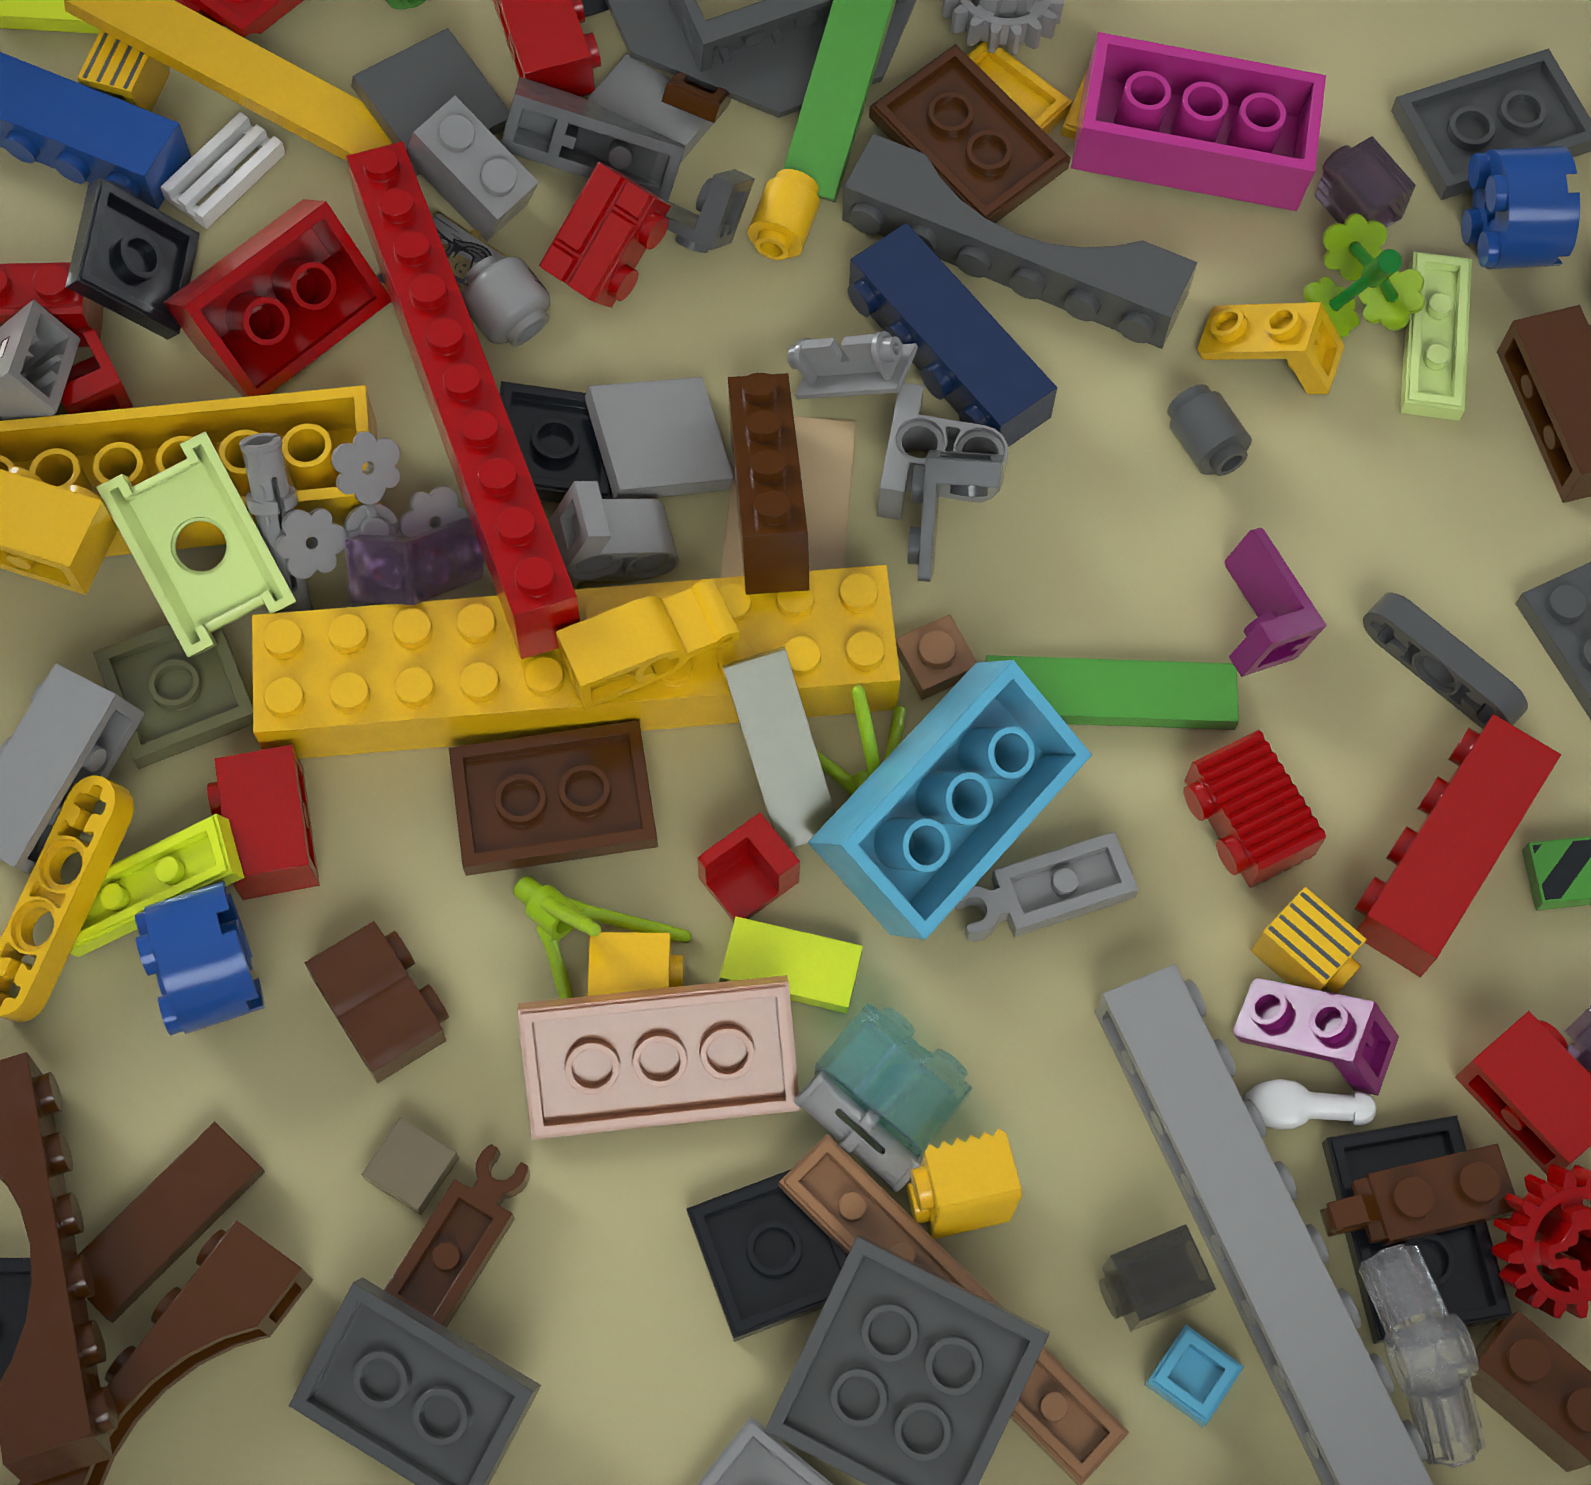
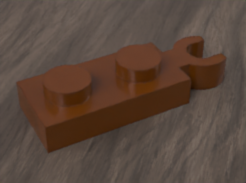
M492 1144L487 1146L477 1159L476 1175L478 1179L472 1189L454 1179L384 1289L446 1328L515 1220L513 1213L501 1207L504 1199L512 1198L521 1193L530 1178V1169L528 1165L522 1162L517 1166L510 1178L497 1180L492 1177V1168L501 1155L499 1149Z

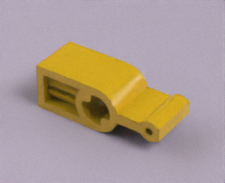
M714 578L699 581L691 588L664 599L656 596L639 598L555 631L560 657L584 710L663 679L680 669L687 662V659L716 647H725L740 639L739 630Z

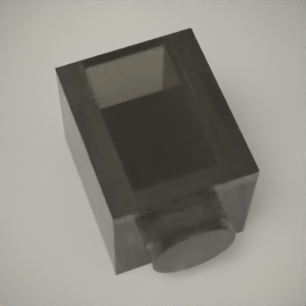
M1187 1224L1110 1255L1102 1267L1105 1277L1099 1280L1100 1290L1110 1313L1115 1319L1124 1317L1130 1332L1201 1303L1216 1290Z

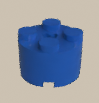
M1566 147L1490 149L1485 153H1474L1471 155L1468 165V179L1470 187L1473 189L1472 208L1463 211L1461 234L1465 244H1475L1481 267L1490 270L1560 266L1563 263L1558 257L1570 256L1574 249L1579 229L1580 192L1568 193L1566 174H1577L1574 159Z
M224 881L145 906L143 912L135 914L140 936L135 937L137 949L146 974L148 976L156 974L162 994V996L158 997V1004L165 1027L170 1036L180 1032L189 1034L265 1008L259 978L253 980L250 973L253 970L251 962L253 956L233 898L230 893L227 894V887Z

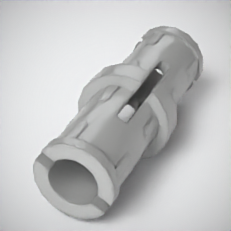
M820 1070L799 1093L794 1103L798 1107L801 1106L839 1141L837 1144L848 1155L852 1152L897 1193L911 1179L910 1169L921 1166L922 1158L911 1152L898 1138L878 1122L881 1118L879 1112L872 1106L865 1110L831 1081L823 1070ZM838 1109L862 1132L881 1147V1152H877L858 1133L835 1114V1111Z

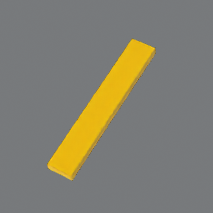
M64 0L65 11L346 162L347 155L393 144L361 100L175 0Z

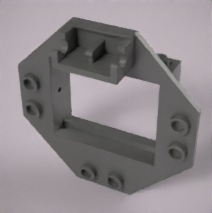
M605 0L630 57L673 75L679 72L687 74L688 81L714 92L719 87L726 89L727 93H730L729 98L778 118L800 111L833 3V0H763L705 20L696 0ZM896 0L871 85L883 80L917 0Z

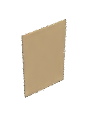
M794 416L808 529L809 571L844 568L856 421ZM732 461V473L734 476V465ZM735 476L729 490L721 578L744 576Z

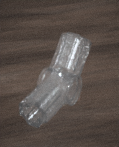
M1399 1244L1380 1250L1375 1256L1361 1262L1359 1273L1386 1332L1384 1344L1388 1362L1398 1386L1407 1396L1413 1425L1419 1432L1427 1450L1428 1458L1426 1462L1429 1465L1443 1464L1452 1468L1476 1460L1477 1453L1485 1448V1443L1470 1379L1478 1375L1479 1370L1478 1359L1470 1334L1458 1315L1454 1313L1448 1314L1417 1245L1405 1246L1404 1244Z

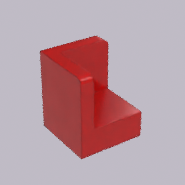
M93 328L84 332L83 335L93 357L71 367L61 398L67 413L75 414L134 408L96 331Z
M761 812L697 858L699 879L733 922L735 916L745 919L751 918L799 883L800 860Z

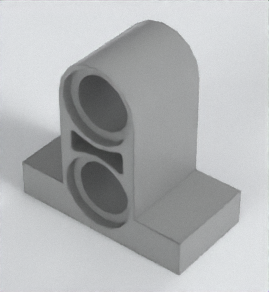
M904 382L900 392L897 394L879 489L877 516L901 520L906 491L912 492L914 465L925 466L926 458H915L907 454V452L912 450H921L927 453L930 450L1004 455L1002 486L1008 458V444L1004 436L996 429L985 425L921 415L924 385ZM940 484L939 497L968 502H984L992 499L1000 491V488L988 487L987 496L968 497L951 494V484Z
M574 481L548 520L574 589L582 581L653 579L672 571L679 562L665 507L662 502L656 499H602L598 481Z

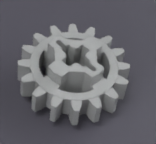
M942 0L941 14L943 18L952 19L950 31L953 34L964 31L968 32L967 45L973 46L982 40L987 42L988 53L993 54L997 50L998 45H1006L1009 52L1013 55L1018 53L1019 43L1024 42L1034 50L1039 47L1041 36L1049 39L1053 37L1056 24H1060L1065 0Z

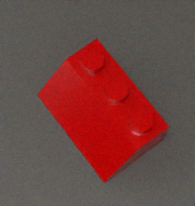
M302 199L163 303L197 350L243 397L271 394L392 301L327 201Z

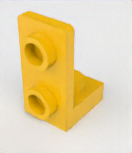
M1321 302L1217 305L1210 311L1197 351L1203 360L1287 359L1289 368L1295 372L1307 394H1329L1345 345Z

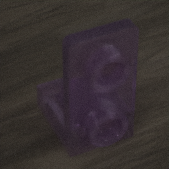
M467 517L412 537L359 534L345 539L352 602L416 605L481 579L484 574L483 564L485 559L471 520Z

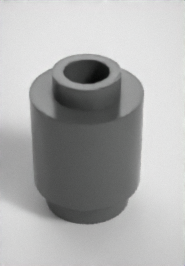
M1199 384L1186 389L1170 403L1167 409V414L1171 419L1170 429L1201 474L1211 475L1216 473L1218 476H1224L1238 469L1246 461L1248 456L1247 450L1251 445L1252 438L1219 392L1211 391L1207 385Z

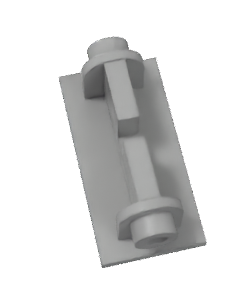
M880 331L869 335L845 336L840 346L834 337L822 339L801 338L797 341L796 345L789 347L787 353L790 367L798 369L803 377L795 397L799 400L899 393L918 346L916 343L902 344L898 337H892L887 331Z

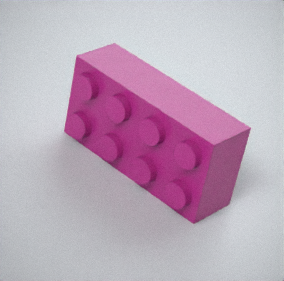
M1098 32L1085 76L1071 169L1297 211L1315 173L1326 75Z

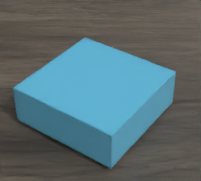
M1185 1325L1144 1385L1203 1427L1208 1423L1244 1366L1188 1325Z

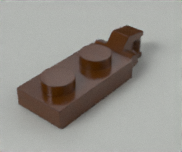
M1497 1143L1369 1173L1364 1178L1350 1183L1354 1196L1327 1203V1208L1321 1209L1320 1214L1328 1237L1365 1229L1369 1244L1382 1242L1383 1246L1510 1216L1514 1210L1504 1198L1508 1193L1515 1195Z

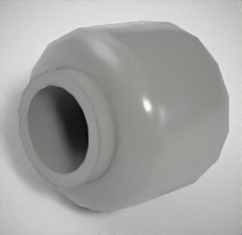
M488 256L475 264L466 274L465 278L470 284L462 296L470 318L490 342L495 344L509 342L513 347H517L529 341L548 323L550 318L546 311L550 305V295L521 258L507 257L497 261L494 256Z

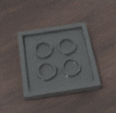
M859 1235L835 1281L765 1431L867 1485H979L1050 1331Z

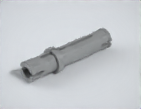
M276 433L250 435L239 443L240 449L243 451L250 492L245 497L247 510L255 515L257 528L297 601L282 612L314 610L310 601L307 580L292 576L286 567L287 558L281 557L275 550L276 540L280 536L285 535L282 530L283 518L298 504L296 489L288 484L281 447L283 444L282 438Z

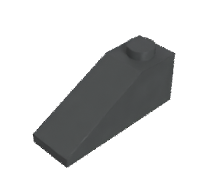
M522 77L518 79L501 143L513 155L586 178L590 177L598 162L603 163L624 174L667 203L685 150V145L582 97Z

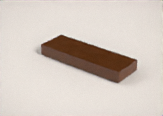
M214 1121L78 1254V1256L84 1255L87 1259L94 1280L95 1295L86 1299L108 1321L114 1323L265 1173L264 1169Z

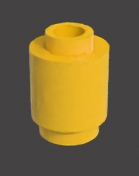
M783 169L776 173L775 178L767 181L747 231L748 237L755 245L756 250L763 256L772 260H784L796 257L802 253L820 207L818 184L809 175L794 169Z

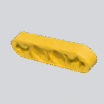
M92 775L81 779L69 792L0 939V1018L20 1023L30 1021L39 1015L47 1004L131 823L134 813V799L130 791L122 785L103 776ZM98 801L106 803L105 810L101 815L93 813ZM81 832L93 836L90 843L79 839ZM80 852L82 857L81 871L75 880L64 885L61 879L63 863L73 853ZM51 912L54 920L52 934L47 941L36 946L33 940L34 926L41 916ZM24 954L36 958L33 966L22 962ZM13 982L21 987L16 999L13 995L9 994Z

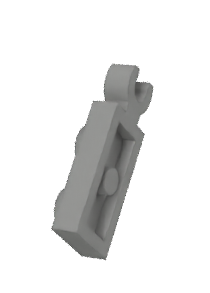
M1114 831L993 870L991 880L995 887L994 890L989 891L980 886H973L954 908L958 910L967 906H977L984 912L985 918L979 922L967 925L964 933L967 941H979L990 936L995 930L997 923L1008 921L1013 936L1017 937L1136 897L1139 889Z

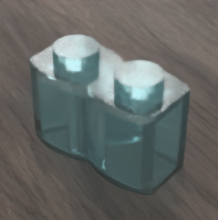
M867 1003L817 1061L814 1075L823 1070L831 1081L845 1091L865 1110L870 1108L881 1118L878 1122L898 1138L916 1156H921L928 1145L933 1142L968 1099L972 1087L964 1080L968 1072L956 1058L946 1051L938 1048L934 1053H931L920 1046L912 1038L916 1033L914 1027L899 1012L887 1006L882 1011H879Z

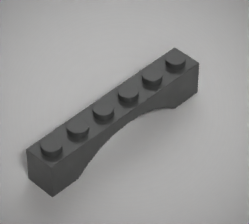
M872 134L844 185L842 220L851 223L859 231L885 237L907 223L940 260L957 266L967 275L976 278L985 277L1012 288L1015 293L1024 298L1042 300L1066 310L1076 319L1094 321L1120 332L1125 338L1133 342L1148 343L1161 349L1189 294L1198 263L1143 240L1117 246L1074 247L1046 243L1016 234L984 218L963 202L941 179L926 154L876 134Z

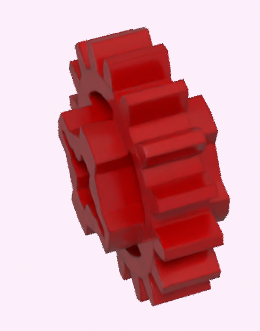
M1553 1164L1548 1166L1547 1181L1532 1174L1524 1177L1528 1193L1523 1198L1511 1193L1506 1195L1504 1199L1514 1211L1510 1219L1497 1218L1494 1220L1493 1226L1506 1233V1241L1491 1247L1492 1254L1509 1263L1498 1275L1501 1281L1516 1288L1514 1296L1517 1299L1554 1318L1560 1319L1565 1311L1580 1319L1587 1318L1588 1301H1591V1208L1583 1205V1199H1586L1591 1204V1170L1574 1165L1570 1171ZM1538 1265H1542L1543 1273L1552 1277V1283L1544 1280L1537 1269Z

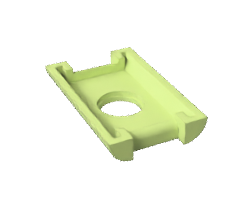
M206 431L180 444L187 459L133 486L128 476L121 474L96 487L188 658L217 646L218 644L212 635L213 632L266 605L270 613H280L297 602ZM206 521L216 525L226 539L225 556L211 570H192L186 567L178 557L176 550L177 538L180 532L193 522Z

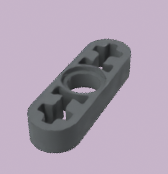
M1386 593L1364 615V628L1376 644L1482 729L1493 714L1514 725L1527 711V700L1522 691L1512 681L1404 596L1397 593Z

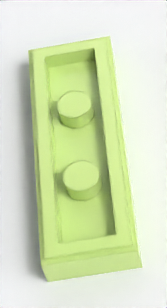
M1414 251L1409 261L1408 269L1417 270L1424 279V288L1421 294L1425 299V306L1418 313H1410V320L1405 326L1400 413L1459 421L1465 411L1472 259Z

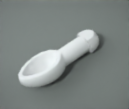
M1283 1079L1269 1080L1255 1085L1245 1094L1243 1101L1250 1099L1256 1105L1266 1127L1277 1130L1294 1129L1305 1124L1309 1119L1350 1121L1351 1126L1366 1125L1372 1122L1377 1111L1373 1097L1367 1093L1352 1091L1351 1095L1309 1092L1296 1081Z

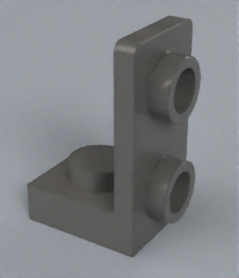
M736 169L714 174L713 178H709L704 183L697 197L696 210L700 212V215L668 201L671 208L665 216L669 221L667 230L677 234L675 240L678 244L700 253H708L709 250L731 244L755 178Z
M930 450L926 456L925 466L914 465L912 502L923 503L921 527H910L907 562L908 564L918 565V581L930 582L934 573L940 484H951L950 493L954 495L968 497L987 496L988 487L1000 488L1004 455Z

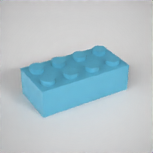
M1014 660L977 662L808 843L890 935L926 940L1092 754Z

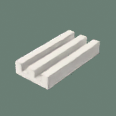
M239 112L160 187L163 196L179 210L208 229L286 154L283 143L275 136L271 139L267 137L265 129L258 124L253 127L250 124L249 118ZM257 147L259 150L235 172L234 168ZM216 185L220 186L204 203H202L200 206L196 205Z

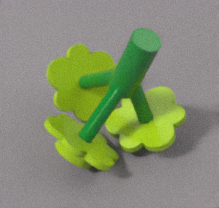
M1358 213L1348 216L1345 224L1336 223L1329 226L1322 237L1323 245L1328 250L1323 257L1324 265L1330 270H1338L1344 279L1355 282L1347 288L1343 286L1336 287L1329 277L1324 276L1317 282H1310L1303 289L1306 302L1322 303L1341 339L1348 336L1350 331L1360 324V319L1354 311L1356 307L1355 297L1359 295L1362 304L1366 306L1363 311L1365 320L1370 324L1381 322L1386 329L1391 331L1400 330L1405 327L1410 320V313H1418L1425 306V299L1421 294L1424 288V279L1421 273L1414 269L1404 270L1400 273L1399 269L1402 265L1400 254L1393 249L1383 251L1380 248L1387 239L1386 227L1376 220L1367 222Z

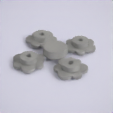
M361 431L355 435L353 444L344 443L334 450L332 465L340 473L336 480L338 490L348 495L354 493L356 499L363 504L349 512L343 527L332 523L331 513L324 508H316L310 514L301 509L289 511L282 521V530L285 535L280 536L276 540L275 550L278 555L287 558L286 567L292 576L298 579H306L311 577L316 570L322 573L331 572L337 563L335 554L342 552L348 544L356 555L372 560L365 564L362 576H354L348 581L347 591L352 598L347 607L414 602L412 594L406 590L410 583L408 573L402 569L393 570L388 562L376 558L384 556L394 547L398 539L399 530L405 538L414 541V548L421 555H430L435 549L443 554L453 553L461 544L462 535L459 529L467 525L469 520L468 513L465 509L458 507V495L453 489L447 486H439L433 489L430 494L422 491L416 492L410 499L411 510L401 516L398 524L396 516L389 508L376 503L383 498L385 488L395 487L400 480V472L394 467L399 461L400 449L391 439L379 438L376 440L373 434ZM367 462V468L363 471L362 467ZM434 517V522L430 524L431 518ZM311 537L312 540L310 544L306 545L307 539ZM380 590L379 596L375 598L376 592Z

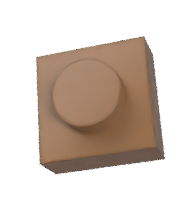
M950 614L896 638L898 658L921 700L955 686L972 666L977 663Z

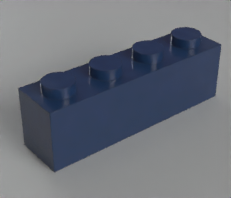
M907 223L850 259L849 287L847 291L855 309L864 317L871 316L884 331L890 333L892 337H898L902 344H917L918 349L912 363L921 372L923 382L930 393L939 400L944 398L958 413L961 422L980 424L996 429L1004 436L1009 447L1051 418L1058 387Z

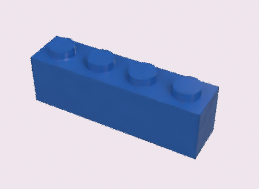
M0 52V147L6 149L15 158L25 163L37 161L54 168L62 176L78 184H82L85 181L92 183L96 179L102 178L157 210L165 200L160 187L191 158L178 122Z

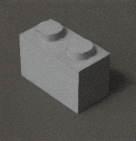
M456 95L413 132L407 148L412 165L486 242L527 206L539 183Z

